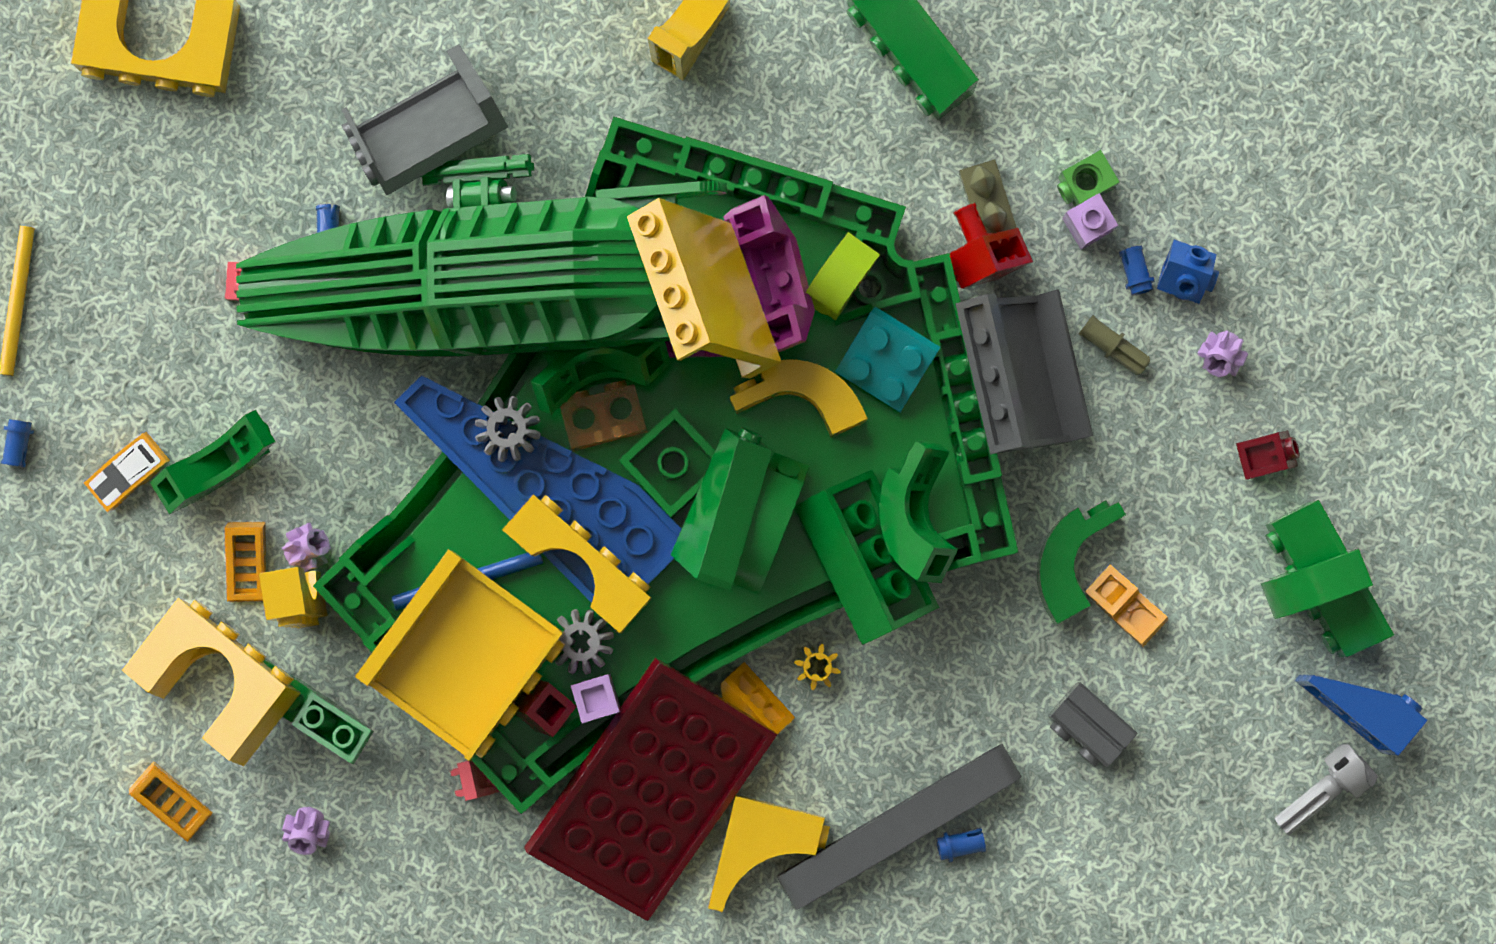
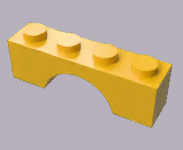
M532 495L502 530L534 557L550 550H567L579 555L588 564L594 577L595 592L590 607L614 629L622 633L652 599L646 593L650 586L634 572L629 577L617 568L621 560L605 546L598 551L587 541L592 535L579 523L574 521L569 526L558 516L563 509L547 495L541 500Z
M293 567L259 573L266 620L277 621L278 627L305 628L319 625L318 618L328 616L325 599L313 587L321 578L320 571L305 572L304 568Z

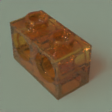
M626 380L610 383L603 386L605 392L591 396L589 390L576 392L567 400L568 402L560 406L570 446L574 452L648 432L635 384L627 386ZM618 400H627L632 404L630 416L622 420L614 418L611 415L612 405ZM587 409L594 413L595 421L588 429H578L574 425V417L580 410Z

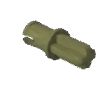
M1092 315L1079 332V335L1106 353L1105 358L1111 356L1135 375L1143 373L1150 363V357L1123 338L1124 333L1117 334L1095 318L1096 316Z

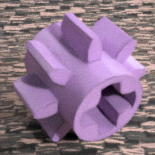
M1227 330L1217 335L1210 332L1198 351V355L1205 358L1202 368L1219 378L1229 373L1232 376H1236L1240 366L1244 365L1248 356L1247 352L1241 350L1244 340Z
M307 523L286 533L289 541L282 547V550H284L285 558L290 566L304 568L305 572H308L328 562L324 555L331 549V546L323 530L312 529L311 523Z
M299 808L295 816L286 815L282 831H284L282 840L287 841L288 847L295 853L302 855L312 854L316 851L317 845L321 847L327 846L330 834L328 830L330 821L324 820L323 813L315 808Z

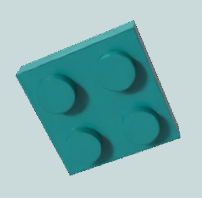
M874 307L835 372L901 412L939 351L940 346L877 307Z

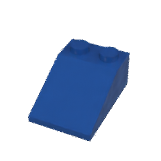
M1299 675L1295 680L1382 754L1399 756L1428 721L1420 714L1423 708L1405 694L1401 697L1398 694L1394 695L1315 675Z

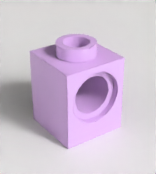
M1100 193L1070 209L1062 217L1081 250L1112 233L1118 226Z
M611 674L571 685L582 723L620 712L621 707Z

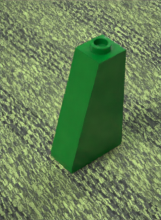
M741 427L739 433L725 428L671 552V556L695 579L729 591L735 579L772 450L761 442L763 436Z

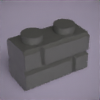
M1077 682L1048 714V717L1054 721L1050 728L1066 742L1072 737L1082 746L1078 753L1094 767L1099 763L1104 767L1110 766L1137 735V732L1081 682Z

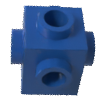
M1174 239L1162 265L1157 289L1172 294L1178 299L1200 304L1205 290L1212 292L1219 275V271L1214 269L1217 254L1209 252L1201 246H1192Z

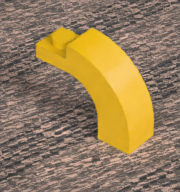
M781 360L782 362L760 373L763 382L757 384L755 379L748 380L734 387L736 394L730 396V402L736 414L776 396L793 395L801 397L818 410L831 438L865 423L868 419L857 396L843 379L827 368L808 361Z

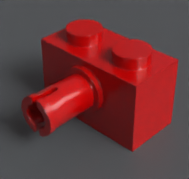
M976 203L969 204L953 212L967 241L964 246L950 252L955 279L961 289L998 280L1033 262L1019 228L993 234L987 233L976 208Z

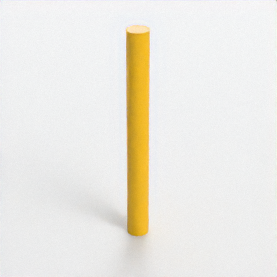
M20 226L0 359V374L14 376L35 228Z

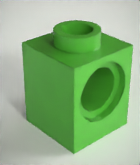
M1099 150L1062 171L1058 177L1061 183L1057 185V188L1065 203H1073L1076 207L1098 193L1102 196L1113 190L1119 184V180L1103 152ZM1081 173L1092 176L1095 182L1094 189L1086 191L1079 188L1076 183V176Z

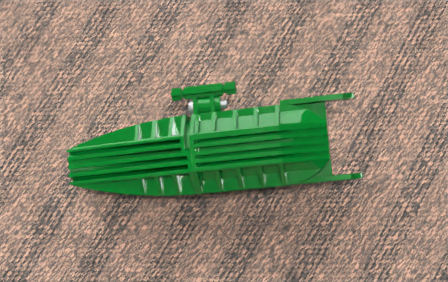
M530 154L512 155V159L509 156L448 161L421 176L423 186L441 185V181L444 184H452L446 192L448 208L443 209L442 212L438 210L416 211L351 223L296 239L237 263L236 268L241 269L240 276H236V283L239 284L238 291L236 292L237 298L240 301V305H237V313L244 314L246 318L244 320H237V325L268 334L336 348L415 357L502 355L622 347L637 343L670 341L627 216L658 198L678 204V199L724 195L727 193V182L697 181L596 190V197L510 203L516 201V189L514 186H508L504 179H510V175L513 178L532 177L531 171H534V163L531 162Z

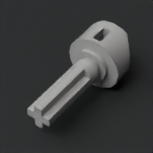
M1349 744L1338 746L1324 758V761L1329 766V775L1322 778L1275 817L1276 822L1287 835H1291L1341 794L1343 789L1347 793L1350 791L1358 799L1373 787L1378 776L1362 756H1358Z

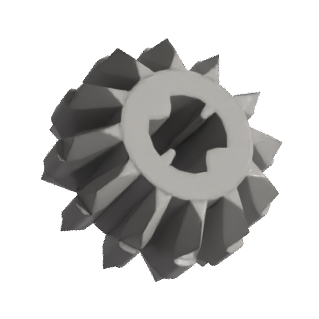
M511 396L508 408H505L502 399L497 397L494 399L497 411L493 412L486 405L481 408L483 413L490 417L489 420H475L477 427L487 429L486 432L480 433L475 437L476 441L481 443L491 440L485 447L484 453L489 456L499 447L498 460L500 462H505L508 450H511L513 459L519 461L521 460V454L518 449L520 446L529 453L534 451V447L526 439L527 437L540 439L541 433L536 430H530L528 427L537 425L540 419L538 416L525 418L532 408L529 403H525L516 411L518 406L517 397ZM508 419L514 420L512 424L518 427L517 433H510L508 439H502L504 434L498 431L499 425H506Z
M574 609L571 611L573 624L570 625L563 616L557 619L559 624L565 628V634L561 641L566 645L562 649L564 653L556 659L555 663L560 666L568 658L572 659L568 672L574 674L579 661H582L584 673L590 674V659H593L595 664L601 668L605 665V662L597 655L598 652L601 651L605 654L613 653V648L601 644L602 640L614 638L613 632L599 633V630L607 624L603 618L598 620L594 626L591 625L594 611L588 610L584 622H581L579 611ZM578 631L580 635H584V631H586L591 637L587 641L590 648L584 653L583 649H579L576 652L572 647L576 642L572 636Z

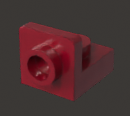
M1288 430L1236 443L1245 480L1298 466L1296 459L1300 457L1299 447L1296 439L1293 436L1290 437Z

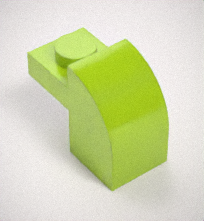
M848 232L806 291L812 297L814 308L818 312L829 315L836 320L846 307L853 293L871 271L880 254Z

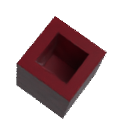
M542 680L538 682L529 695L522 692L514 702L519 707L515 714L534 731L550 737L555 736L577 707L553 685Z

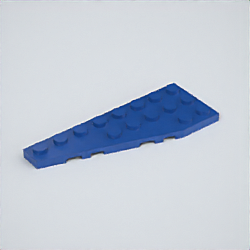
M422 375L394 401L509 520L516 515L532 495H535L540 500L547 495L563 509L558 515L569 526L576 521L592 535L587 541L598 551L605 546L621 560L617 568L627 577L634 572L649 585L674 560L671 552L681 532V528L639 485L540 436V439L527 437L526 441L534 447V451L529 453L520 446L518 449L521 454V460L515 461L511 450H508L505 462H500L498 460L499 447L488 456L484 453V449L491 440L479 443L475 438L478 434L487 431V429L479 428L475 425L476 419L488 421L490 418L481 410L483 406ZM510 420L507 421L506 425H499L498 431L504 434L502 439H508L510 433L516 434L518 427H515ZM550 550L544 552L543 554L592 603L595 583L588 564L579 555L571 551Z

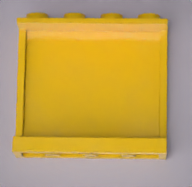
M660 198L627 216L677 360L681 361L699 350L708 351L736 359L742 377L748 379L782 362L731 223Z
M448 549L355 675V678L381 693L465 755L464 758L468 761L473 760L476 755L482 759L496 740L490 736L499 723L505 727L518 711L519 707L514 702L522 692L529 695L542 678V675L537 672L545 660L552 663L566 645L560 641L565 633L458 554Z

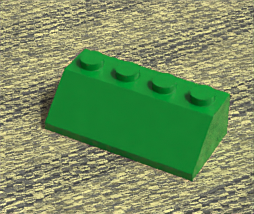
M917 0L847 1L850 8L846 12L858 28L865 26L872 35L869 42L880 57L883 58L887 55L895 65L892 69L894 75L904 87L909 84L918 94L915 101L926 116L933 114L937 120H940L974 93L979 79Z
M873 470L827 488L795 505L800 519L862 645L940 608L928 582L916 581L895 562L885 544L879 518L881 486Z
M1319 500L1305 503L1266 525L1270 532L1265 535L1269 546L1276 555L1281 552L1288 565L1284 568L1285 573L1293 572L1348 552ZM1369 588L1306 610L1309 617L1313 621L1318 619L1325 633L1321 634V638L1331 654L1337 653L1339 658L1351 656L1394 636Z

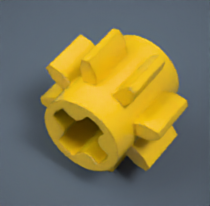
M820 644L818 653L813 654L809 648L804 647V653L807 655L804 661H794V664L797 666H803L804 673L797 677V680L801 681L806 677L812 680L810 684L811 690L816 688L817 681H823L830 688L831 682L828 676L831 673H841V670L838 668H832L831 661L837 658L838 654L834 653L827 657L823 654L824 644ZM815 656L817 660L825 659L828 665L824 667L826 674L820 678L817 674H812L811 676L808 674L807 669L811 666L809 661L811 657Z

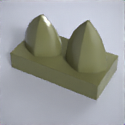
M996 160L959 170V176L968 204L976 203V208L987 233L993 234L1017 228Z

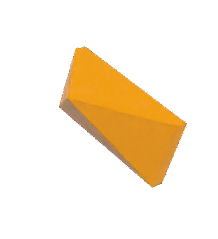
M745 662L720 683L722 699L776 732L777 735L795 718Z

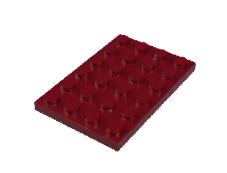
M655 657L621 706L620 712L616 713L526 843L524 849L527 854L642 919L649 921L770 747L777 734L760 721Z

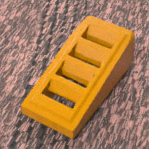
M228 522L225 526L227 602L263 601L259 573L266 572L265 522ZM236 535H255V542H236ZM236 551H256V557H236ZM256 566V573H236V567ZM257 581V588H236V582Z
M154 761L129 788V795L187 842L213 813ZM157 777L162 782L147 796L144 791ZM169 787L174 792L159 806L155 802ZM180 797L183 798L186 802L171 817L167 812ZM194 807L198 812L183 827L178 822Z

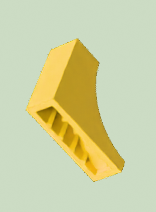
M683 0L673 15L662 26H655L649 35L648 43L651 61L683 81L729 9L730 0Z
M735 795L708 909L723 912L726 901L738 881L761 862L776 856L794 853L816 856L818 847L825 849L830 826L823 825L824 816Z

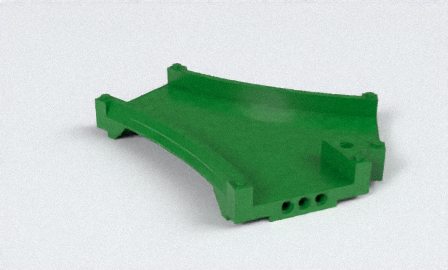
M613 116L603 148L600 150L593 168L585 197H596V190L697 181L727 182L726 194L678 199V205L724 221L723 216L731 209L766 195L770 198L797 240L809 286L848 232L880 254L871 271L864 279L873 280L878 284L880 293L873 298L864 297L861 295L858 287L836 320L815 309L806 341L778 352L781 360L808 361L825 367L838 375L853 390L868 419L865 423L831 438L818 410L807 400L793 395L776 396L736 414L730 402V396L736 394L734 387L751 379H755L757 384L763 382L760 374L750 379L742 377L736 359L726 356L685 358L681 361L677 360V358H670L671 364L647 387L624 378H604L593 381L580 388L550 415L540 411L531 384V380L548 366L545 357L546 352L509 354L477 404L481 406L486 405L495 412L497 407L494 399L497 397L502 399L505 408H508L511 396L517 397L518 406L516 411L525 403H529L532 408L525 418L538 416L540 419L537 425L528 427L530 430L540 432L542 437L639 485L681 529L725 428L739 433L741 427L763 436L761 442L772 450L768 466L774 452L810 466L795 505L827 488L869 470H873L882 488L888 468L902 469L906 462V456L916 441L940 444L950 453L931 489L928 510L930 521L935 531L944 540L958 549L947 572L1019 553L1002 483V472L998 454L990 455L958 317L956 303L961 301L950 253L914 262L913 260H906L898 256L894 243L906 206L833 184V181L686 136V138H682ZM874 307H877L940 346L939 351L901 412L835 372ZM442 452L390 515H386L358 538L338 558L339 561L313 587L361 638L362 643L372 653L404 610L396 611L392 596L421 587L448 549L458 554L475 568H481L527 553V551L502 530L510 520ZM794 507L760 594L735 584L732 585L729 591L697 580L674 559L649 584L650 589L646 593L652 599L622 633H619L608 622L599 630L600 634L606 632H613L614 638L602 640L601 644L613 648V653L605 654L599 651L597 654L605 662L603 667L600 668L593 659H590L591 673L585 674L582 661H579L576 672L572 674L568 672L572 659L568 658L560 666L555 663L556 659L552 663L545 660L537 672L542 675L540 680L549 682L574 705H576L571 685L611 674L621 707L655 657L697 682L713 671L791 630L843 608V605ZM541 553L543 564L493 579L494 582L562 632H564L565 628L557 621L560 616L566 618L571 625L573 624L572 610L577 609L579 611L581 622H584L588 610L594 611L590 607L591 602L543 553ZM595 611L594 618L591 622V625L593 626L598 622V620L602 619V617ZM579 631L572 636L576 641L572 647L576 652L579 649H583L584 653L590 648L587 641L591 637L586 631H584V635H580ZM563 650L560 652L557 658L564 653ZM576 707L554 737L534 731L515 714L505 727L499 723L490 736L496 740L485 756L481 759L476 755L472 761L517 811L522 814L549 792L560 780L583 763L616 713L582 723Z

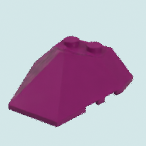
M763 195L731 209L723 218L724 221L732 224L778 352H781L806 341L815 308L812 297L806 293L809 285L797 240L770 198ZM665 341L669 358H676L671 341ZM699 350L686 358L724 356Z

